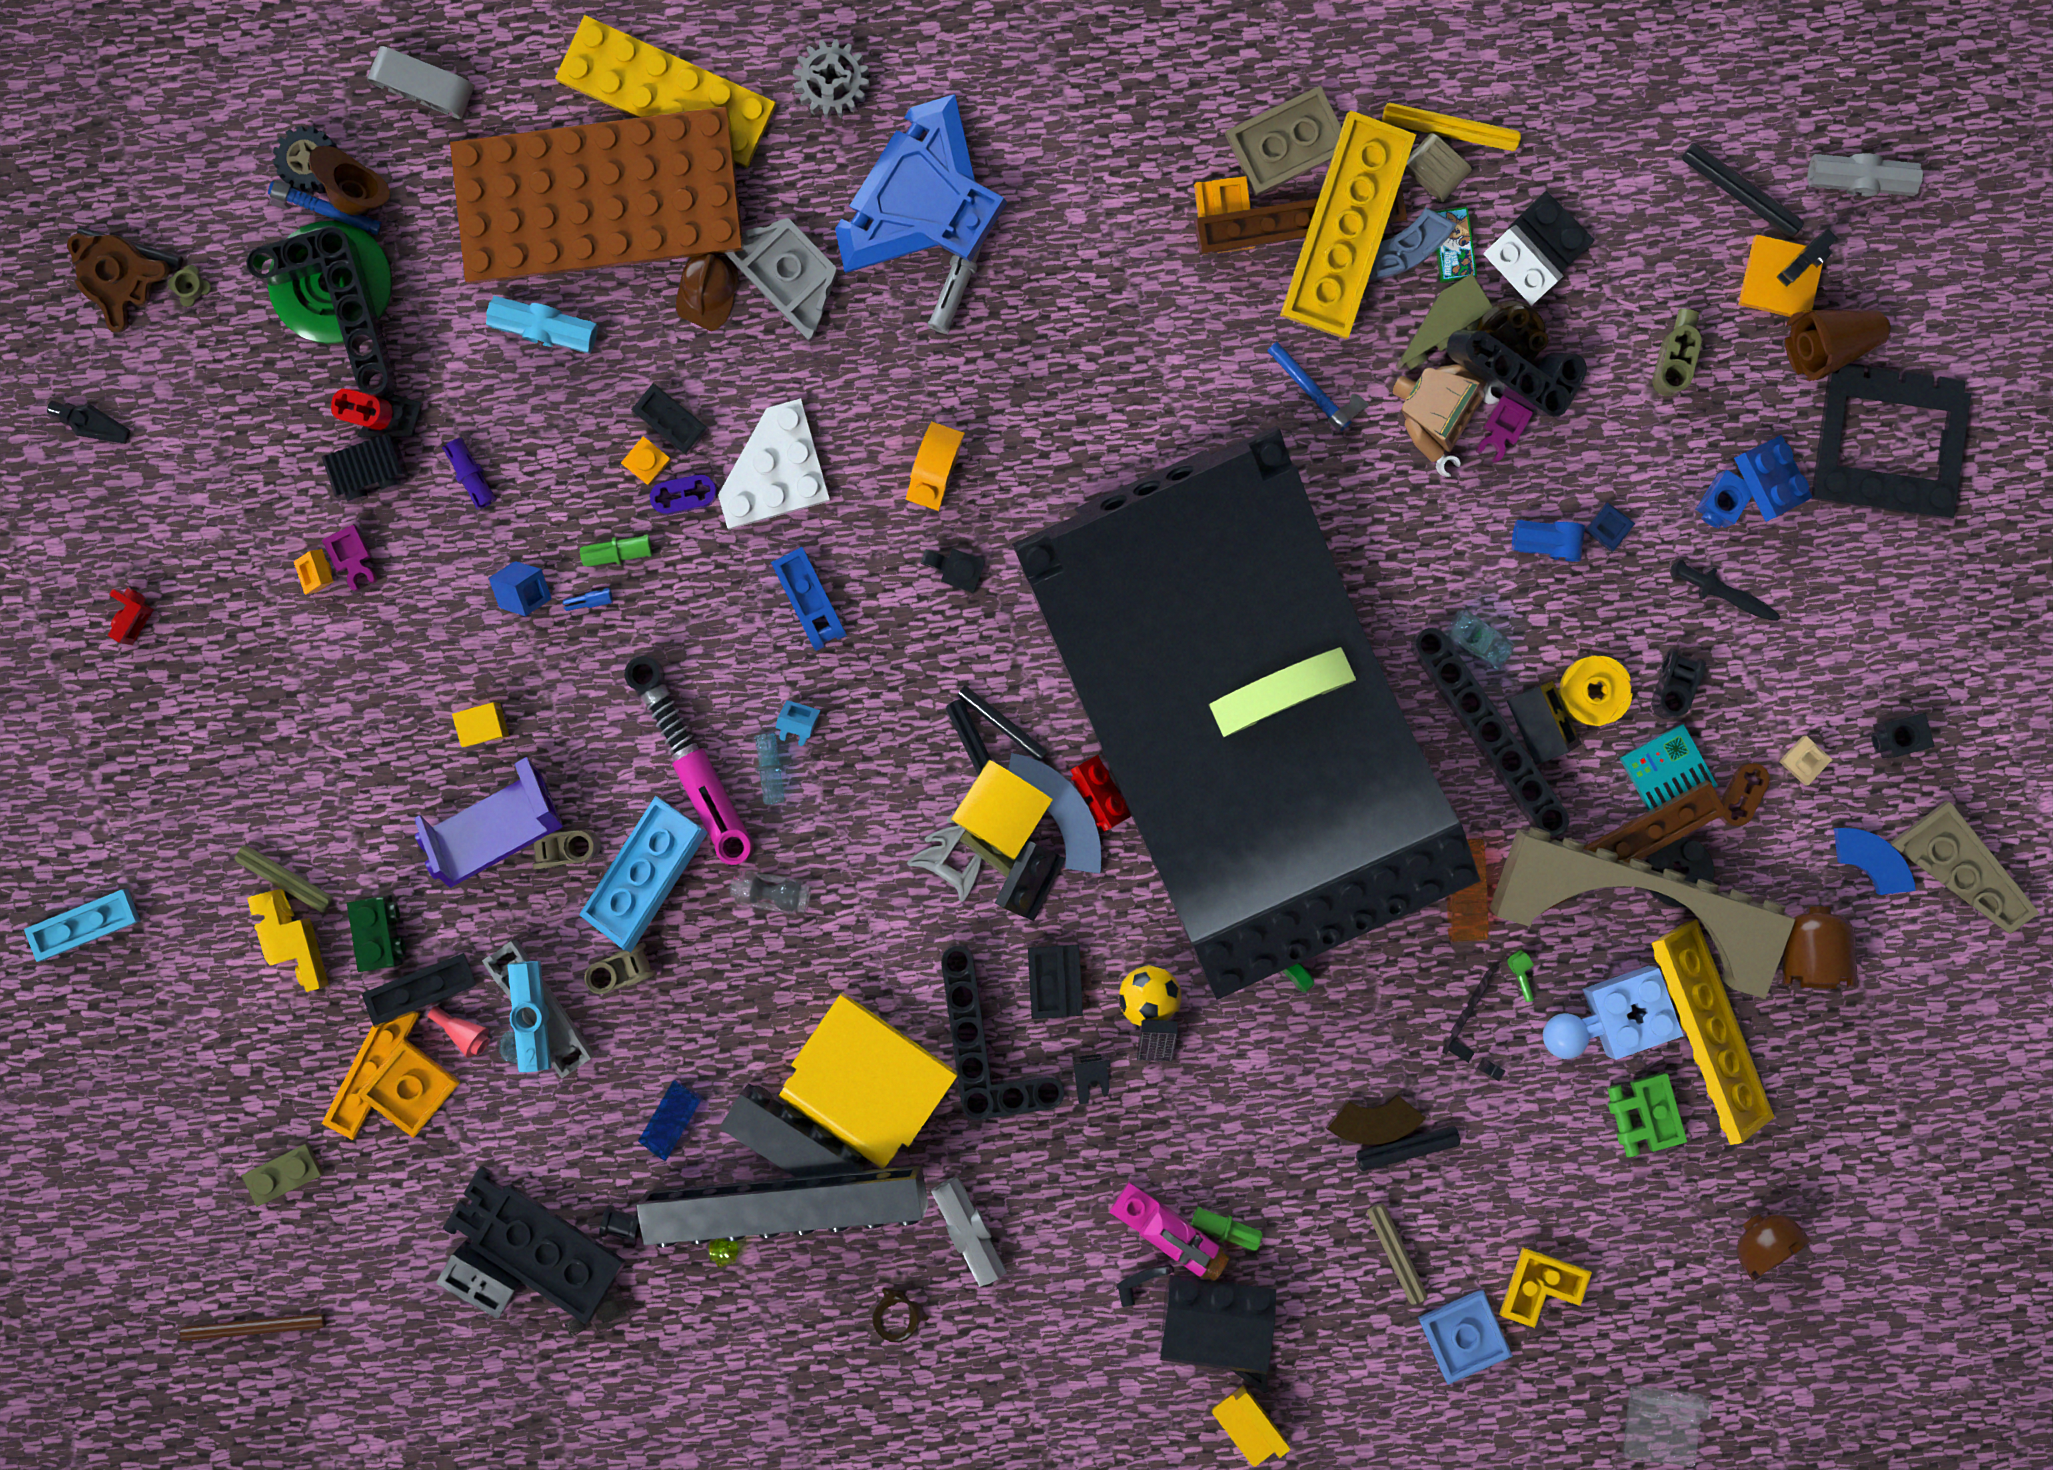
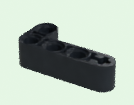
M1457 330L1451 334L1447 342L1448 354L1455 362L1507 398L1532 411L1534 415L1549 417L1563 415L1569 408L1587 372V365L1582 356L1572 353H1549L1543 358L1537 368L1484 331Z

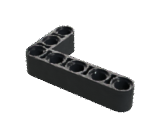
M329 226L257 247L248 254L246 260L248 271L254 277L270 286L284 284L323 272L358 388L369 396L385 400L395 393L397 387L396 377L359 253L353 239L341 229ZM336 239H342V248L336 253H330V244ZM302 249H308L307 259L302 263L296 264L295 258L297 253ZM273 259V269L266 274H262L264 262ZM352 272V282L348 286L341 288L340 278L344 274ZM362 306L363 314L361 318L351 322L349 315L352 309ZM366 340H372V351L367 355L361 356V344ZM376 374H382V385L378 389L371 390V378Z
M963 944L949 946L942 956L941 966L961 1105L964 1113L974 1120L1051 1110L1058 1107L1064 1099V1086L1062 1081L1053 1074H1040L999 1081L991 1080L974 957L972 951ZM954 951L963 952L968 959L967 966L962 970L952 969L948 964L949 954ZM961 986L969 988L973 994L972 1001L967 1005L957 1004L953 999V991ZM964 1022H971L977 1027L978 1034L972 1040L962 1039L958 1034V1027ZM970 1057L979 1059L983 1064L982 1071L977 1075L967 1074L963 1068V1063L966 1059ZM1047 1082L1055 1084L1059 1090L1057 1096L1051 1100L1041 1098L1038 1093L1039 1087ZM1009 1088H1017L1023 1093L1024 1097L1019 1104L1010 1105L1004 1101V1092ZM974 1093H982L987 1097L988 1105L982 1110H974L969 1106L968 1098Z

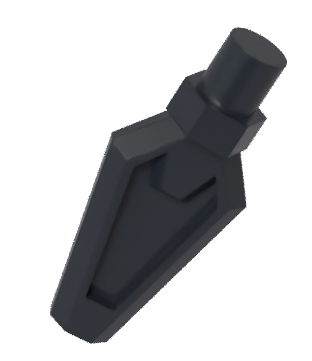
M52 400L47 407V413L58 417L60 422L70 425L76 436L126 444L131 430L91 404L76 407L68 402L64 405Z

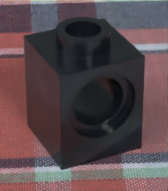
M1926 712L1910 714L1873 724L1872 744L1875 751L1881 753L1882 758H1895L1935 747ZM1897 728H1901L1905 733V741L1901 746L1896 743L1894 738Z

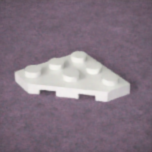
M801 398L766 408L719 492V500L729 530L830 501Z

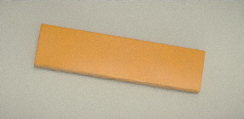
M417 1011L377 1028L372 1025L322 1122L323 1125L352 1140L356 1139L372 1108L357 1096L358 1091L403 1038L408 1039L421 1012Z

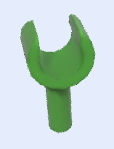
M1519 950L1509 957L1508 965L1520 982L1525 1002H1531L1534 998L1525 972L1534 965L1529 956L1523 953L1522 950Z

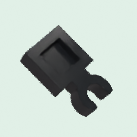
M1826 229L1815 237L1779 273L1777 278L1787 287L1811 264L1817 268L1833 253L1829 247L1838 238L1829 229Z

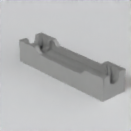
M517 939L508 942L500 950L482 960L495 982L503 989L510 1001L508 964L500 969L497 965V960L507 953L514 952L517 957L508 964L531 961ZM543 979L544 999L549 1009L547 1027L551 1064L562 1079L595 1057V1054ZM525 1007L522 1013L523 1020L529 1025H535L537 1022L536 1012L529 1007ZM576 1048H579L583 1053L579 1056V1059L569 1066L568 1064L565 1065L562 1061L563 1058L576 1050Z

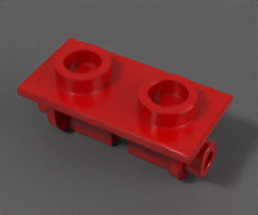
M1098 755L1070 770L1073 775L1071 780L1074 782L1082 798L1084 799L1091 795L1094 800L1087 805L1097 827L1101 826L1105 832L1131 817L1124 799L1120 796L1109 776L1108 770Z

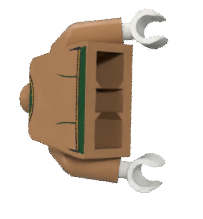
M1460 364L1440 366L1438 369L1426 368L1417 382L1402 375L1396 381L1393 388L1394 395L1406 400L1401 411L1406 419L1405 428L1414 445L1431 462L1437 461L1436 469L1438 473L1446 477H1451V475L1444 469L1445 462L1450 460L1456 467H1460V460L1455 456H1446L1444 454L1445 450L1451 452L1482 400L1488 404H1494L1500 400L1491 394L1490 385Z

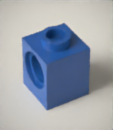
M1724 470L1716 475L1695 510L1703 514L1701 519L1708 525L1718 529L1721 526L1726 528L1736 523L1751 499L1752 493L1745 480L1729 470ZM1720 493L1726 495L1730 500L1728 511L1721 509L1717 503Z

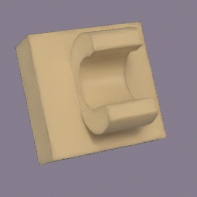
M1802 736L1779 762L1800 782L1807 786L1810 785L1832 759L1808 736Z

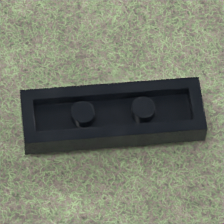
M462 953L361 994L372 1024L377 1028L478 988L466 955Z

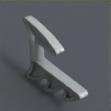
M949 816L947 818L948 823H954V821L951 820L952 816ZM958 825L928 835L925 838L926 842L938 841L942 842V845L919 852L908 860L907 864L908 866L924 867L949 882L957 889L959 900L963 902L974 884L980 868L981 857L975 854L963 874H960L944 863L965 831L964 828Z

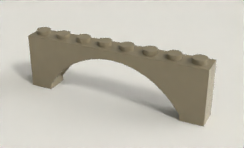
M1530 827L1529 832L1517 829L1489 907L1497 917L1531 927L1533 919L1548 908L1586 891L1617 886L1640 887L1657 891L1687 906L1703 923L1720 955L1724 969L1721 980L1734 990L1766 999L1796 920L1784 912L1786 908L1784 905L1765 899L1763 904L1751 901L1753 896L1735 889H1731L1730 894L1718 891V885L1703 879H1698L1697 884L1684 880L1686 877L1684 874L1665 868L1663 873L1651 870V864L1639 859L1631 858L1630 863L1618 860V854L1603 848H1598L1595 853L1584 849V843L1564 837L1563 842L1550 839L1551 833L1539 828Z

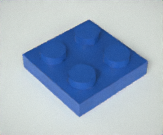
M1782 435L1734 458L1765 522L1813 498L1809 491L1808 481L1801 475L1793 458L1792 449L1785 442Z

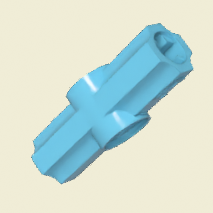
M493 296L488 305L486 313V325L488 327L521 335L523 339L533 343H537L539 340L544 342V346L553 347L554 344L590 354L594 348L598 329L596 323L564 315L561 311L543 304L531 303V305L498 296Z
M541 961L508 964L512 1003L510 1023L515 1032L519 1072H536L550 1069L552 1066L547 1027L549 1009L544 999ZM525 1007H529L536 1012L537 1022L535 1025H529L523 1020L522 1013Z

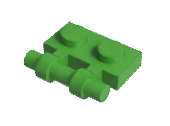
M1661 1072L1630 1081L1634 1095L1624 1097L1621 1085H1613L1607 1088L1610 1101L1607 1102L1610 1113L1615 1115L1619 1129L1616 1135L1619 1144L1624 1146L1626 1157L1639 1155L1640 1151L1637 1141L1647 1139L1649 1150L1653 1152L1687 1142L1668 1073ZM1638 1108L1643 1126L1633 1128L1628 1110Z

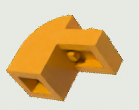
M931 421L914 462L905 500L939 511L950 475L958 459L964 432Z

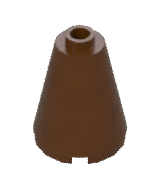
M1803 310L1793 314L1787 322L1786 327L1791 326L1790 337L1785 338V349L1789 362L1798 375L1804 373L1808 377L1805 380L1809 382L1820 380L1885 344L1891 332V325L1888 318L1878 310Z

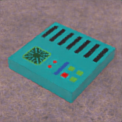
M1684 724L1672 728L1619 757L1648 811L1705 780L1711 782L1713 788L1718 786Z

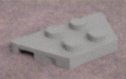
M789 218L773 222L765 228L756 227L747 230L745 234H742L744 250L724 254L810 343L814 339L836 279L837 268Z

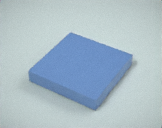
M1483 1289L1418 1317L1447 1385L1513 1357Z

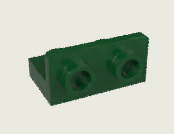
M388 895L347 902L357 971L364 972L403 965L402 958L406 956V945L403 937H398L396 923L400 922V909L396 901L392 902V896Z

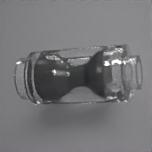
M742 869L739 876L733 875L729 894L735 897V904L797 915L798 912L807 913L811 897V885H805L803 880ZM764 881L775 882L779 884L772 886L766 884ZM764 899H769L773 901L775 904L760 901Z

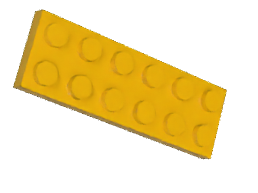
M584 15L555 77L557 82L636 118L727 107L730 115L734 161L745 168H748L777 106L776 102L586 15Z
M1352 110L1347 112L1280 313L1281 317L1343 339L1349 338L1416 134Z
M1694 919L1682 923L1652 942L1654 957L1661 966L1667 982L1668 993L1675 1002L1680 1015L1681 1026L1687 1033L1693 1048L1694 1060L1700 1066L1706 1082L1707 1093L1713 1100L1718 1112L1720 1126L1726 1133L1730 1145L1739 1144L1746 1141L1775 1117L1698 920Z

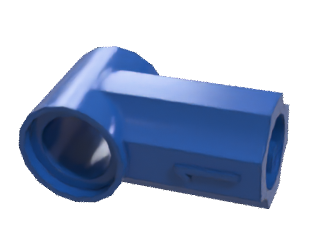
M1516 520L1512 533V551L1550 555L1549 558L1559 560V557H1565V561L1579 562L1582 557L1585 525L1573 522H1554L1553 524Z

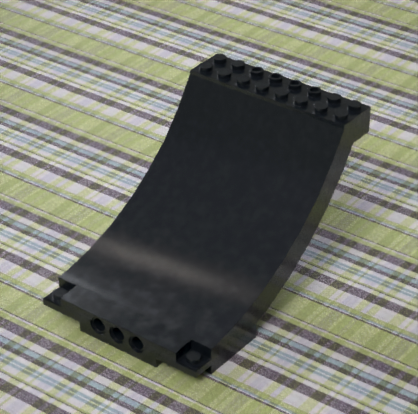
M1277 425L1212 455L1207 450L1201 451L1074 508L1077 515L1012 544L1057 654L1065 667L1114 780L1216 1000L1481 881L1463 826L1459 822L1413 736L1369 644L1325 542L1297 466L1290 459L1281 430ZM1342 648L1356 681L1326 694H1319L1223 738L1209 706L1210 703L1289 666L1333 649Z

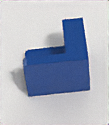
M515 561L489 577L496 601L501 609L527 616L552 599L541 568Z

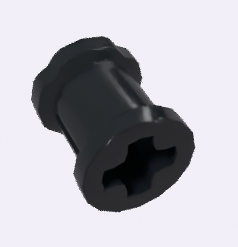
M608 1205L602 1218L599 1236L606 1237L607 1235L628 1239L629 1244L635 1245L641 1229L638 1213L632 1215L615 1210L614 1206Z

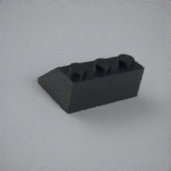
M1170 1275L1164 1296L1160 1360L1267 1375L1275 1327L1277 1289Z

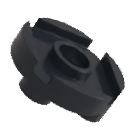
M1681 837L1646 856L1643 860L1652 865L1651 870L1663 873L1665 868L1674 869L1673 863L1678 862L1681 867H1686V873L1684 874L1686 877L1684 880L1697 884L1698 879L1713 882L1714 865L1710 854L1700 842L1686 837ZM1646 889L1658 902L1671 907H1687L1672 897Z

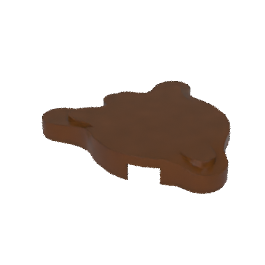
M76 233L71 235L67 242V249L72 256V264H75L77 280L74 279L78 289L101 308L106 325L111 332L125 331L129 325L128 303L133 302L138 306L147 305L150 300L152 284L165 280L170 274V267L166 262L146 258L135 245L120 236H89L83 233Z

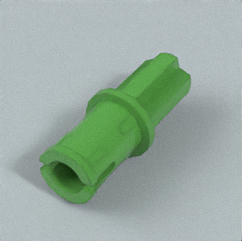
M648 534L622 540L612 537L610 542L587 545L580 548V558L585 567L613 562L621 565L622 561L653 556Z
M1197 1207L1191 1222V1226L1195 1229L1220 1238L1219 1242L1221 1243L1228 1241L1252 1251L1258 1249L1262 1240V1232L1260 1230L1233 1221V1217L1230 1215L1226 1218L1206 1211L1201 1207Z

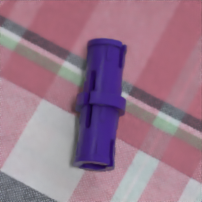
M463 438L454 439L442 447L457 473L455 476L459 484H463L476 510L492 504L491 501L495 502L497 498L482 474L484 470L481 464H476Z

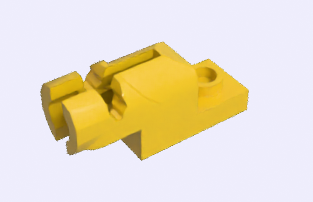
M283 889L248 897L251 915L260 914L265 917L261 923L255 924L254 928L257 931L261 949L268 964L275 965L297 959L298 965L295 967L296 977L299 984L305 987L306 992L329 986L311 919L307 918L292 922L291 917L294 916V913Z

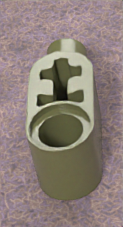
M1679 309L1674 330L1662 340L1652 378L1653 387L1660 395L1674 396L1686 389L1692 382L1702 343L1701 335L1696 329L1700 315L1697 311ZM1678 338H1682V344L1684 346H1687V348L1681 351L1680 353L1679 351L1681 346L1678 342H1675V340H1677ZM1667 370L1677 374L1679 378L1678 386H1672L1667 382L1665 377Z

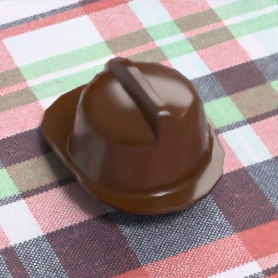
M326 145L318 146L310 152L308 159L310 169L315 177L324 185L330 203L340 212L348 215L366 216L371 208L383 206L389 200L390 190L385 180L345 152Z
M708 253L707 255L695 256L689 259L683 269L676 297L678 316L711 332L719 329L727 321L738 284L737 268L727 256Z

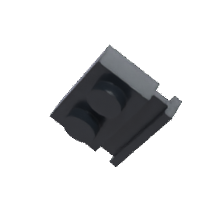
M1547 191L1536 199L1508 227L1510 229L1517 225L1560 273L1595 241Z
M1027 840L995 904L1034 922L1066 858Z
M1079 944L1028 947L1031 1018L1083 1016Z

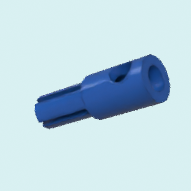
M606 588L602 591L587 592L582 596L564 599L563 605L584 600L586 602L564 606L563 608L565 611L584 607L593 608L613 603L611 589Z

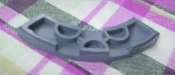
M1425 207L1421 215L1408 228L1393 238L1380 242L1368 280L1391 277L1419 265L1443 245L1457 224Z
M1011 753L1008 771L1053 799L1047 810L1058 824L1064 840L1066 853L1065 868L1100 874L1101 845L1099 834L1090 809L1080 793L1067 779L1051 767L1027 756Z

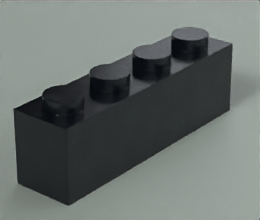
M749 1083L740 1093L719 1129L794 1177L862 1171L868 1160L846 1143L843 1144L832 1137L830 1132L818 1124L813 1125L802 1118V1114L792 1106L782 1105L774 1100L771 1093L765 1088L753 1086Z

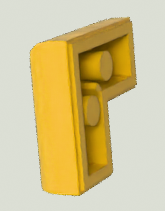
M1522 1247L1499 1314L1502 1317L1535 1328L1546 1295L1581 1306L1592 1272Z

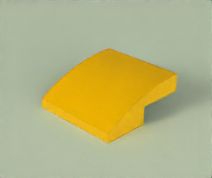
M989 760L951 820L977 838L983 839L1009 858L1015 859L1053 799L1012 772Z

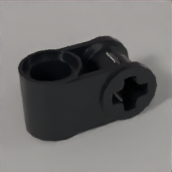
M1672 648L1667 652L1651 702L1652 709L1657 716L1663 719H1671L1682 716L1690 710L1697 687L1706 669L1705 660L1700 658L1697 661L1678 655V650ZM1668 693H1671L1677 699L1678 705L1675 711L1668 709L1665 704V697Z

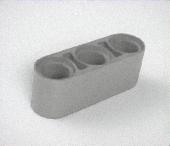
M384 46L379 47L367 76V81L379 88L389 87V92L416 102V99L421 100L420 104L447 115L451 112L453 113L452 117L462 119L475 88L473 83L456 74Z

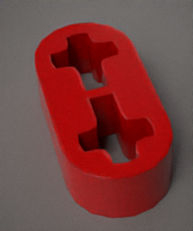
M340 389L334 394L331 401V411L334 417L349 423L382 430L388 426L392 419L393 411L389 401L379 397L369 396L351 389ZM349 403L355 404L353 410L347 409ZM370 408L376 410L375 416L368 415Z

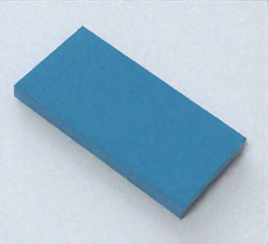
M655 796L579 915L623 950L631 953L708 832L666 801Z

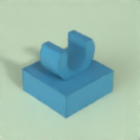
M786 700L776 723V729L781 730L780 740L785 741L790 732L799 735L798 745L803 746L807 738H810L817 724L820 710Z

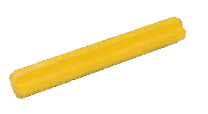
M1394 103L1386 104L1382 116V122L1390 125L1434 133L1435 135L1508 151H1516L1521 139V133L1517 130Z

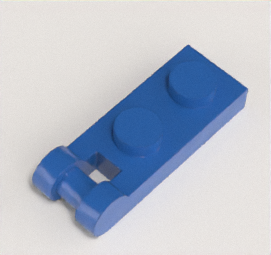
M803 547L771 562L815 651L824 648V643L834 638L840 640L847 636ZM825 616L829 625L817 631L813 622Z

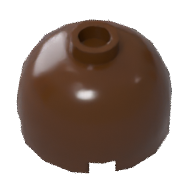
M1759 1213L1742 1225L1746 1232L1738 1239L1737 1254L1742 1267L1754 1282L1764 1276V1273L1768 1270L1776 1268L1795 1255L1805 1245L1811 1243L1812 1240L1794 1220L1775 1214L1763 1218Z

